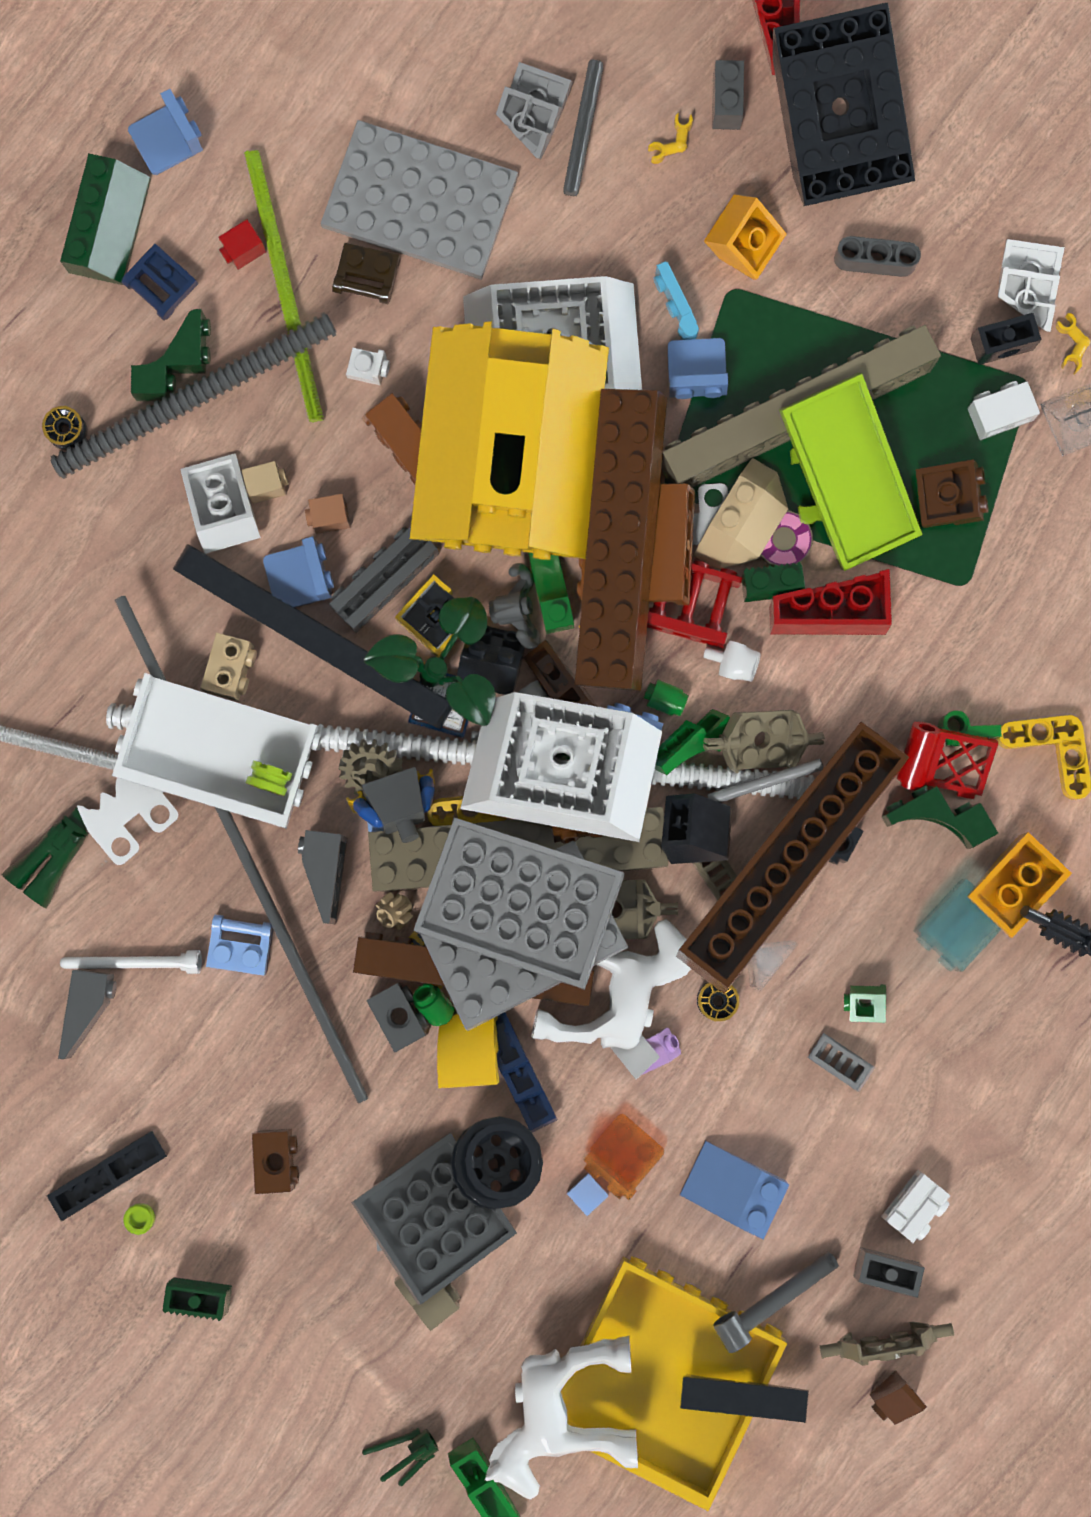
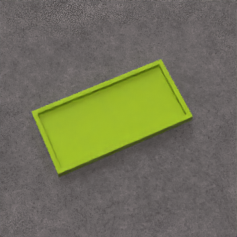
M857 373L779 409L841 570L846 571L922 535L862 373Z

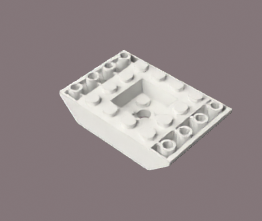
M601 276L494 284L463 296L465 324L471 323L474 326H483V322L492 321V328L547 334L552 332V329L561 331L560 336L570 337L574 335L588 340L589 344L606 346L609 348L605 389L642 390L633 283Z
M518 692L496 697L490 723L480 728L461 809L639 842L662 731L630 712ZM559 753H565L570 757V760L566 764H557L553 758Z

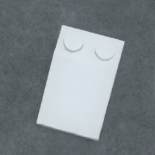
M236 453L180 469L196 533L205 554L261 538Z

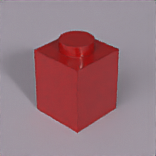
M248 219L218 237L223 246L219 249L227 264L233 262L237 270L266 253L261 239Z

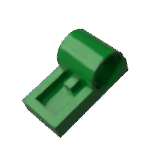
M958 710L949 712L938 722L939 729L949 730L947 721L949 718H954L960 724V733L991 739L1002 737L1001 725L970 726L968 716ZM945 740L948 747L961 746L956 740Z

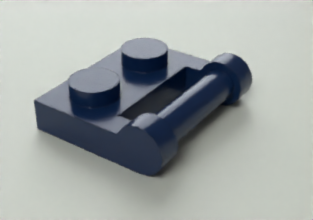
M156 244L138 260L121 281L128 289H133L157 310V315L164 321L171 317L175 308L198 285L195 278ZM143 274H146L169 295L165 302L139 280Z

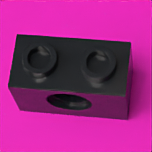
M1034 313L978 327L970 338L978 365L1033 351L1042 340Z

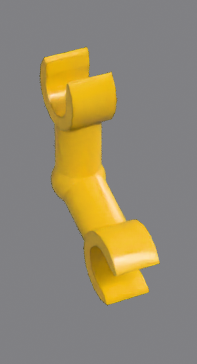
M679 113L676 114L674 120L675 129L677 130L675 142L664 145L660 142H653L648 146L649 152L654 150L661 152L660 155L652 157L651 163L659 164L664 160L665 156L683 153L687 149L688 132L693 126L691 114L689 122L685 125L679 123Z
M1067 313L1065 318L1070 322L1071 326L1064 327L1060 321H1057L1055 325L1058 332L1068 334L1076 343L1072 353L1063 360L1061 365L1063 369L1068 361H1073L1076 364V369L1073 373L1075 375L1082 367L1081 358L1090 345V339L1076 326L1075 316Z

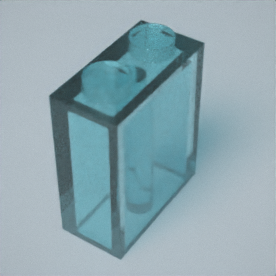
M967 879L960 880L913 930L918 935L917 942L927 951L933 949L940 956L938 961L950 972L953 969L957 972H963L1002 930L967 897L975 887Z

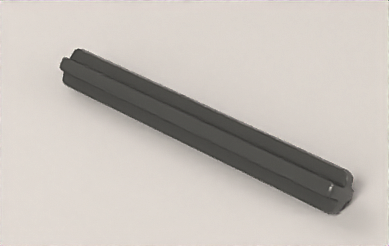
M592 59L588 62L563 187L564 194L575 197L579 192L603 72V62L600 60Z

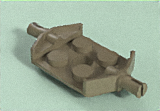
M794 710L734 712L719 738H704L703 742L706 744H703V748L705 751L721 750L729 769L739 773V770L795 767L804 754L808 745H823L824 741L822 739H825L822 732L807 733L800 714ZM760 732H764V741L756 746L754 742L755 737Z
M645 880L622 881L616 898V902L622 907V913L618 918L614 919L624 939H647L658 916L678 915V910L666 909L678 908V902H657Z
M910 1322L912 1332L910 1335H908L907 1331L891 1333L890 1338L878 1340V1337L870 1336L860 1339L861 1343L858 1344L856 1340L852 1339V1333L849 1332L840 1338V1341H837V1343L819 1345L822 1359L840 1355L841 1358L854 1360L864 1366L868 1365L869 1361L894 1360L909 1354L922 1356L934 1342H937V1338L954 1336L952 1323L934 1326L927 1323Z

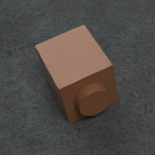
M343 494L308 500L310 509H305L308 527L313 526L316 534L350 528L346 500Z

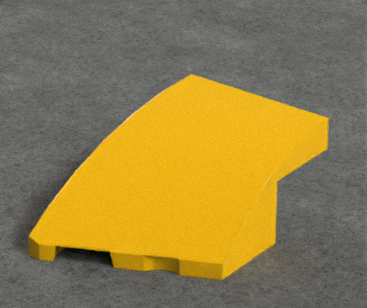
M458 1013L452 1016L447 1024L439 1026L437 1043L438 1089L497 1085L499 1083L497 1052L499 1049L496 1028L498 1016L469 1031L465 1029Z

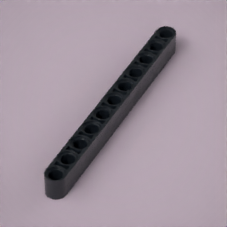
M189 544L185 546L173 567L174 571L441 730L452 711L445 697L413 678L404 683L387 680L371 666L364 663L368 653L367 650L295 607L292 608L291 605L274 597L270 592Z

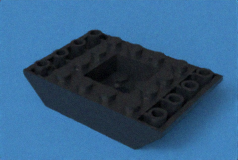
M888 2L773 28V65L792 175L803 206L914 182L915 174ZM837 98H842L846 102V111L842 115L835 114L832 109L833 102Z

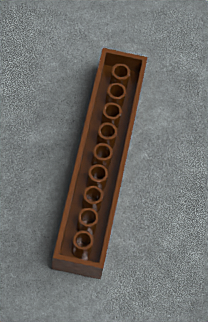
M601 389L575 685L641 691L649 593L667 409V397L659 390Z
M860 722L680 947L676 957L721 993L725 994L900 772L909 756L866 724Z

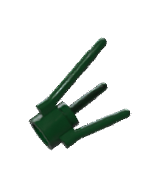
M416 1428L408 1434L362 1450V1454L367 1455L409 1440L412 1441L408 1445L411 1454L380 1477L381 1482H385L412 1461H418L398 1482L399 1486H403L426 1462L435 1457L434 1453L439 1451V1448L428 1429L420 1432L419 1428Z

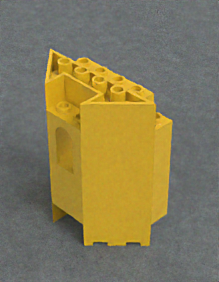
M492 321L483 322V326H474L468 323L457 324L453 328L433 327L409 539L444 543V548L462 550V545L474 546L473 551L481 553H491L492 548L503 550V555L517 557L521 556V552L533 553V558L550 560L551 555L586 559L601 389H605L609 348L603 345L589 344L588 340L574 335L570 337L560 336L561 331L552 329L551 335L492 328ZM495 433L525 436L520 485L515 492L507 495L496 492L490 483Z

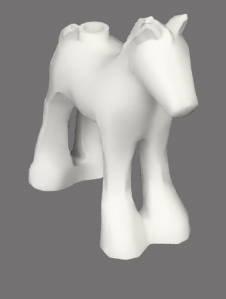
M667 919L657 921L654 928L659 948L657 955L645 956L623 951L596 964L612 973L609 985V1011L589 1024L572 1026L559 1023L548 1012L537 1009L531 1037L540 1040L548 1039L554 1042L574 1041L591 1044L597 1038H601L603 1049L615 1046L627 1050L634 1048L640 1042L644 1026L650 1028L654 1010L648 1009L652 988L682 978L691 970L690 967L676 957L678 950L687 939Z
M629 1336L617 1339H603L590 1345L571 1347L562 1358H560V1354L556 1349L545 1355H530L525 1358L521 1366L522 1383H515L516 1403L523 1402L524 1425L522 1428H518L507 1435V1438H504L493 1448L489 1459L490 1465L486 1472V1481L494 1480V1482H499L530 1500L538 1495L540 1487L528 1465L529 1460L537 1456L559 1457L581 1451H601L608 1453L625 1468H638L636 1429H583L572 1427L567 1424V1409L561 1395V1389L576 1371L589 1365L606 1364L619 1372L632 1373Z

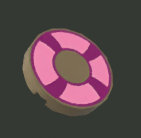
M788 510L760 557L773 567L775 565L780 566L781 564L785 566L787 563L789 565L801 563L808 556L813 544V534L809 524L800 522L799 514Z

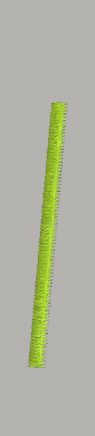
M247 150L244 152L246 164H248L247 167L250 180L252 181L251 184H253L254 197L257 201L256 204H258V214L261 217L263 234L266 237V247H268V254L271 257L270 263L272 264L271 267H273V274H275V284H277V291L280 294L279 301H281L282 311L285 314L283 317L285 318L284 321H286L285 324H287V334H290L289 330L293 329L295 331L298 329L297 326L301 325L297 312L298 309L280 242L281 238L276 225L277 222H275L273 205L270 202L265 172L262 169L259 150ZM305 348L304 353H296L297 356L294 361L296 368H298L296 371L298 372L297 375H299L298 378H300V385H302L300 388H302L301 392H303L304 402H306L305 408L307 409L306 412H308V419H310L309 422L314 423L323 421L324 419L321 418L324 416L320 415L323 414L320 408L321 405H318L320 404V399L317 398L319 397L316 391L317 388H314L316 387L315 379L311 371V362L308 361L310 360L307 354L308 351Z

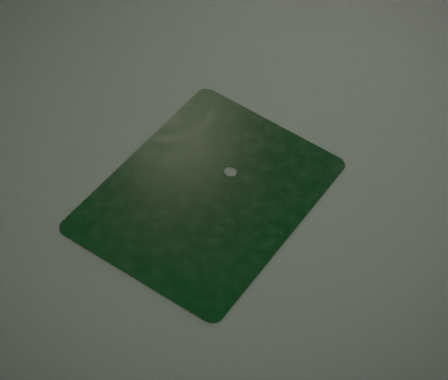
M741 289L731 290L723 299L711 339L721 338L725 342L726 373H728L727 395L717 398H707L705 396L692 397L678 440L680 439L681 442L692 438L691 434L700 428L707 427L709 430L717 426V421L727 415L733 414L736 417L744 413L743 409L758 401L760 404L770 400V395L781 389H785L787 392L795 388V384L803 378L811 376L814 379L822 375L821 371L832 364H837L839 367L847 363V359L857 352L863 351L866 354L874 350L873 346L884 339L889 338L892 341L897 338ZM940 352L941 357L930 373L872 400L922 532L921 536L872 559L948 584L963 586L973 577L1019 428L1018 426L980 440L968 412V407L978 394L986 391L994 394L1001 391L1000 388L1008 383L1017 381L1018 384L1027 381L1020 376L982 364L978 365V363ZM791 440L753 459L778 473L788 510L799 514V506L811 507L816 504L800 463L791 464L790 450L794 447ZM751 459L693 487L695 490L694 503L699 504L698 489L704 484L723 483L727 486L729 494ZM974 459L978 467H983L985 474V484L980 485L981 496L986 495L988 501V513H983L984 521L959 525L951 523L927 528L922 527L916 469ZM710 489L705 493L704 500L708 506L717 507L722 503L723 496L719 490ZM817 520L815 523L809 524L813 534V541L832 546L822 521Z

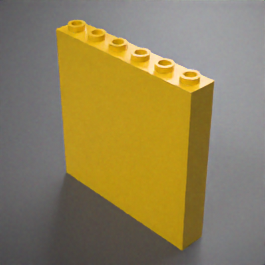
M631 1256L630 1260L622 1257L580 1346L590 1345L603 1339H617L629 1336L632 1373L619 1372L606 1364L589 1365L576 1371L561 1389V1395L567 1409V1424L583 1429H636L638 1468H625L608 1453L601 1451L590 1452L709 1511L753 1417L680 1409L683 1376L690 1374L746 1383L750 1381L769 1384L787 1346V1341L782 1337L783 1331L770 1324H766L765 1327L758 1325L749 1331L752 1337L749 1344L734 1353H729L713 1327L716 1320L731 1312V1310L727 1309L729 1304L712 1296L711 1300L701 1296L702 1291L689 1283H685L683 1287L673 1282L675 1277L663 1270L658 1269L657 1273L647 1269L648 1264L635 1256ZM739 1310L738 1315L745 1311Z

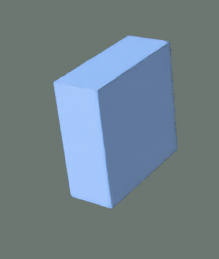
M589 1172L567 1192V1195L586 1216L609 1196Z

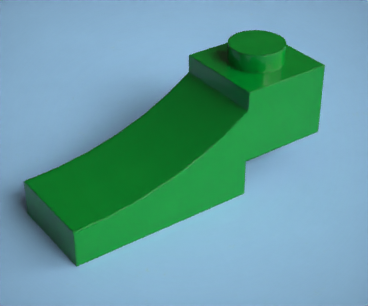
M528 553L546 634L573 629L574 620L559 556L551 555L550 560L535 559L533 558V553Z
M711 709L697 724L686 720L659 746L655 770L668 775L687 759L705 751L703 748V744H706L703 742L704 738H719V735L723 733L730 720L729 715Z

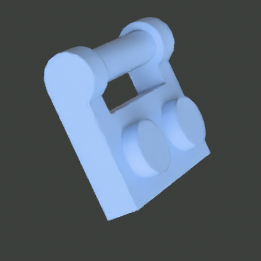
M215 914L212 920V932L206 967L266 975L273 933L271 923L263 922V924L236 921L224 919L223 915ZM224 930L261 936L260 945L221 939L222 932Z

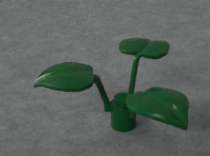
M474 597L454 598L446 602L439 612L440 626L445 632L453 634L439 658H429L423 664L422 658L416 656L417 645L415 641L407 636L398 634L381 639L367 653L364 663L392 682H408L416 675L417 671L420 672L421 682L428 687L455 682L446 689V699L450 707L457 714L472 723L481 726H487L490 723L496 700L495 690L490 681L478 674H469L464 680L460 676L445 677L447 664L444 659L457 638L465 644L471 645L478 642L486 631L487 614L478 599Z

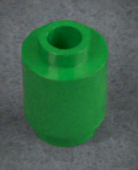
M657 679L655 684L649 683L643 698L648 700L646 706L670 716H673V714L681 716L689 695L683 693V689Z
M426 983L418 987L413 994L415 1007L432 1026L445 1025L451 1020L454 1013V1005L437 986Z

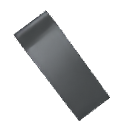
M848 236L839 242L834 262L839 269L844 271L906 277L914 272L920 261L921 251L917 245L911 242ZM851 250L854 252L855 257L848 258L842 251ZM871 253L881 254L884 260H874ZM899 256H908L912 263H903Z

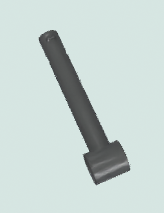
M830 1252L825 1253L810 1266H807L742 1314L738 1315L736 1311H731L716 1320L713 1327L727 1351L734 1353L745 1347L752 1340L749 1331L819 1282L820 1279L837 1269L839 1265L835 1257Z

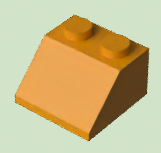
M734 194L704 242L720 260L751 279L757 280L787 233L758 198Z

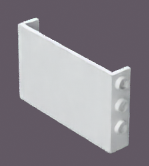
M144 673L143 679L139 678L134 688L133 695L137 696L134 708L129 707L125 716L124 723L128 724L125 736L120 735L116 744L115 752L119 754L112 776L287 829L293 807H299L304 790L299 789L302 778L308 779L313 762L308 761L311 750L317 751L322 734L317 733L318 726L269 713ZM253 760L283 769L284 772L292 773L291 780L287 781L285 786L287 789L285 796L277 795L245 783L247 777L252 774L253 769L251 765Z

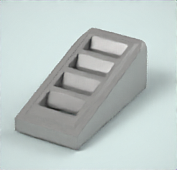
M825 1033L822 1034L807 1057L858 1092H860L875 1069L873 1065ZM829 1043L833 1048L823 1061L819 1057ZM841 1051L843 1054L833 1068L829 1064L837 1052ZM850 1057L853 1059V1062L845 1074H842L840 1070ZM860 1064L864 1068L856 1080L853 1081L850 1077Z

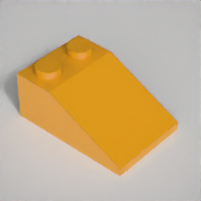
M1027 832L1019 835L1008 846L967 897L1010 938H1013L1029 921V919L1021 916L1022 907L1027 905L1038 911L1072 873Z

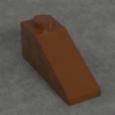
M546 639L523 657L552 699L598 707L583 686L575 685V675Z

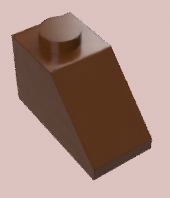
M896 1370L870 1394L875 1402L871 1406L883 1421L889 1418L894 1425L927 1408L916 1392Z

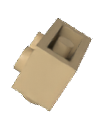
M216 633L200 689L206 693L239 701L240 696L245 695L248 688L249 679L246 678L248 667H253L256 660L257 651L254 650V645L247 640Z

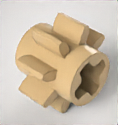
M389 892L376 904V907L379 909L376 913L377 919L386 928L395 926L397 930H400L413 918V915L410 913L412 911V904L402 894H397L394 897Z

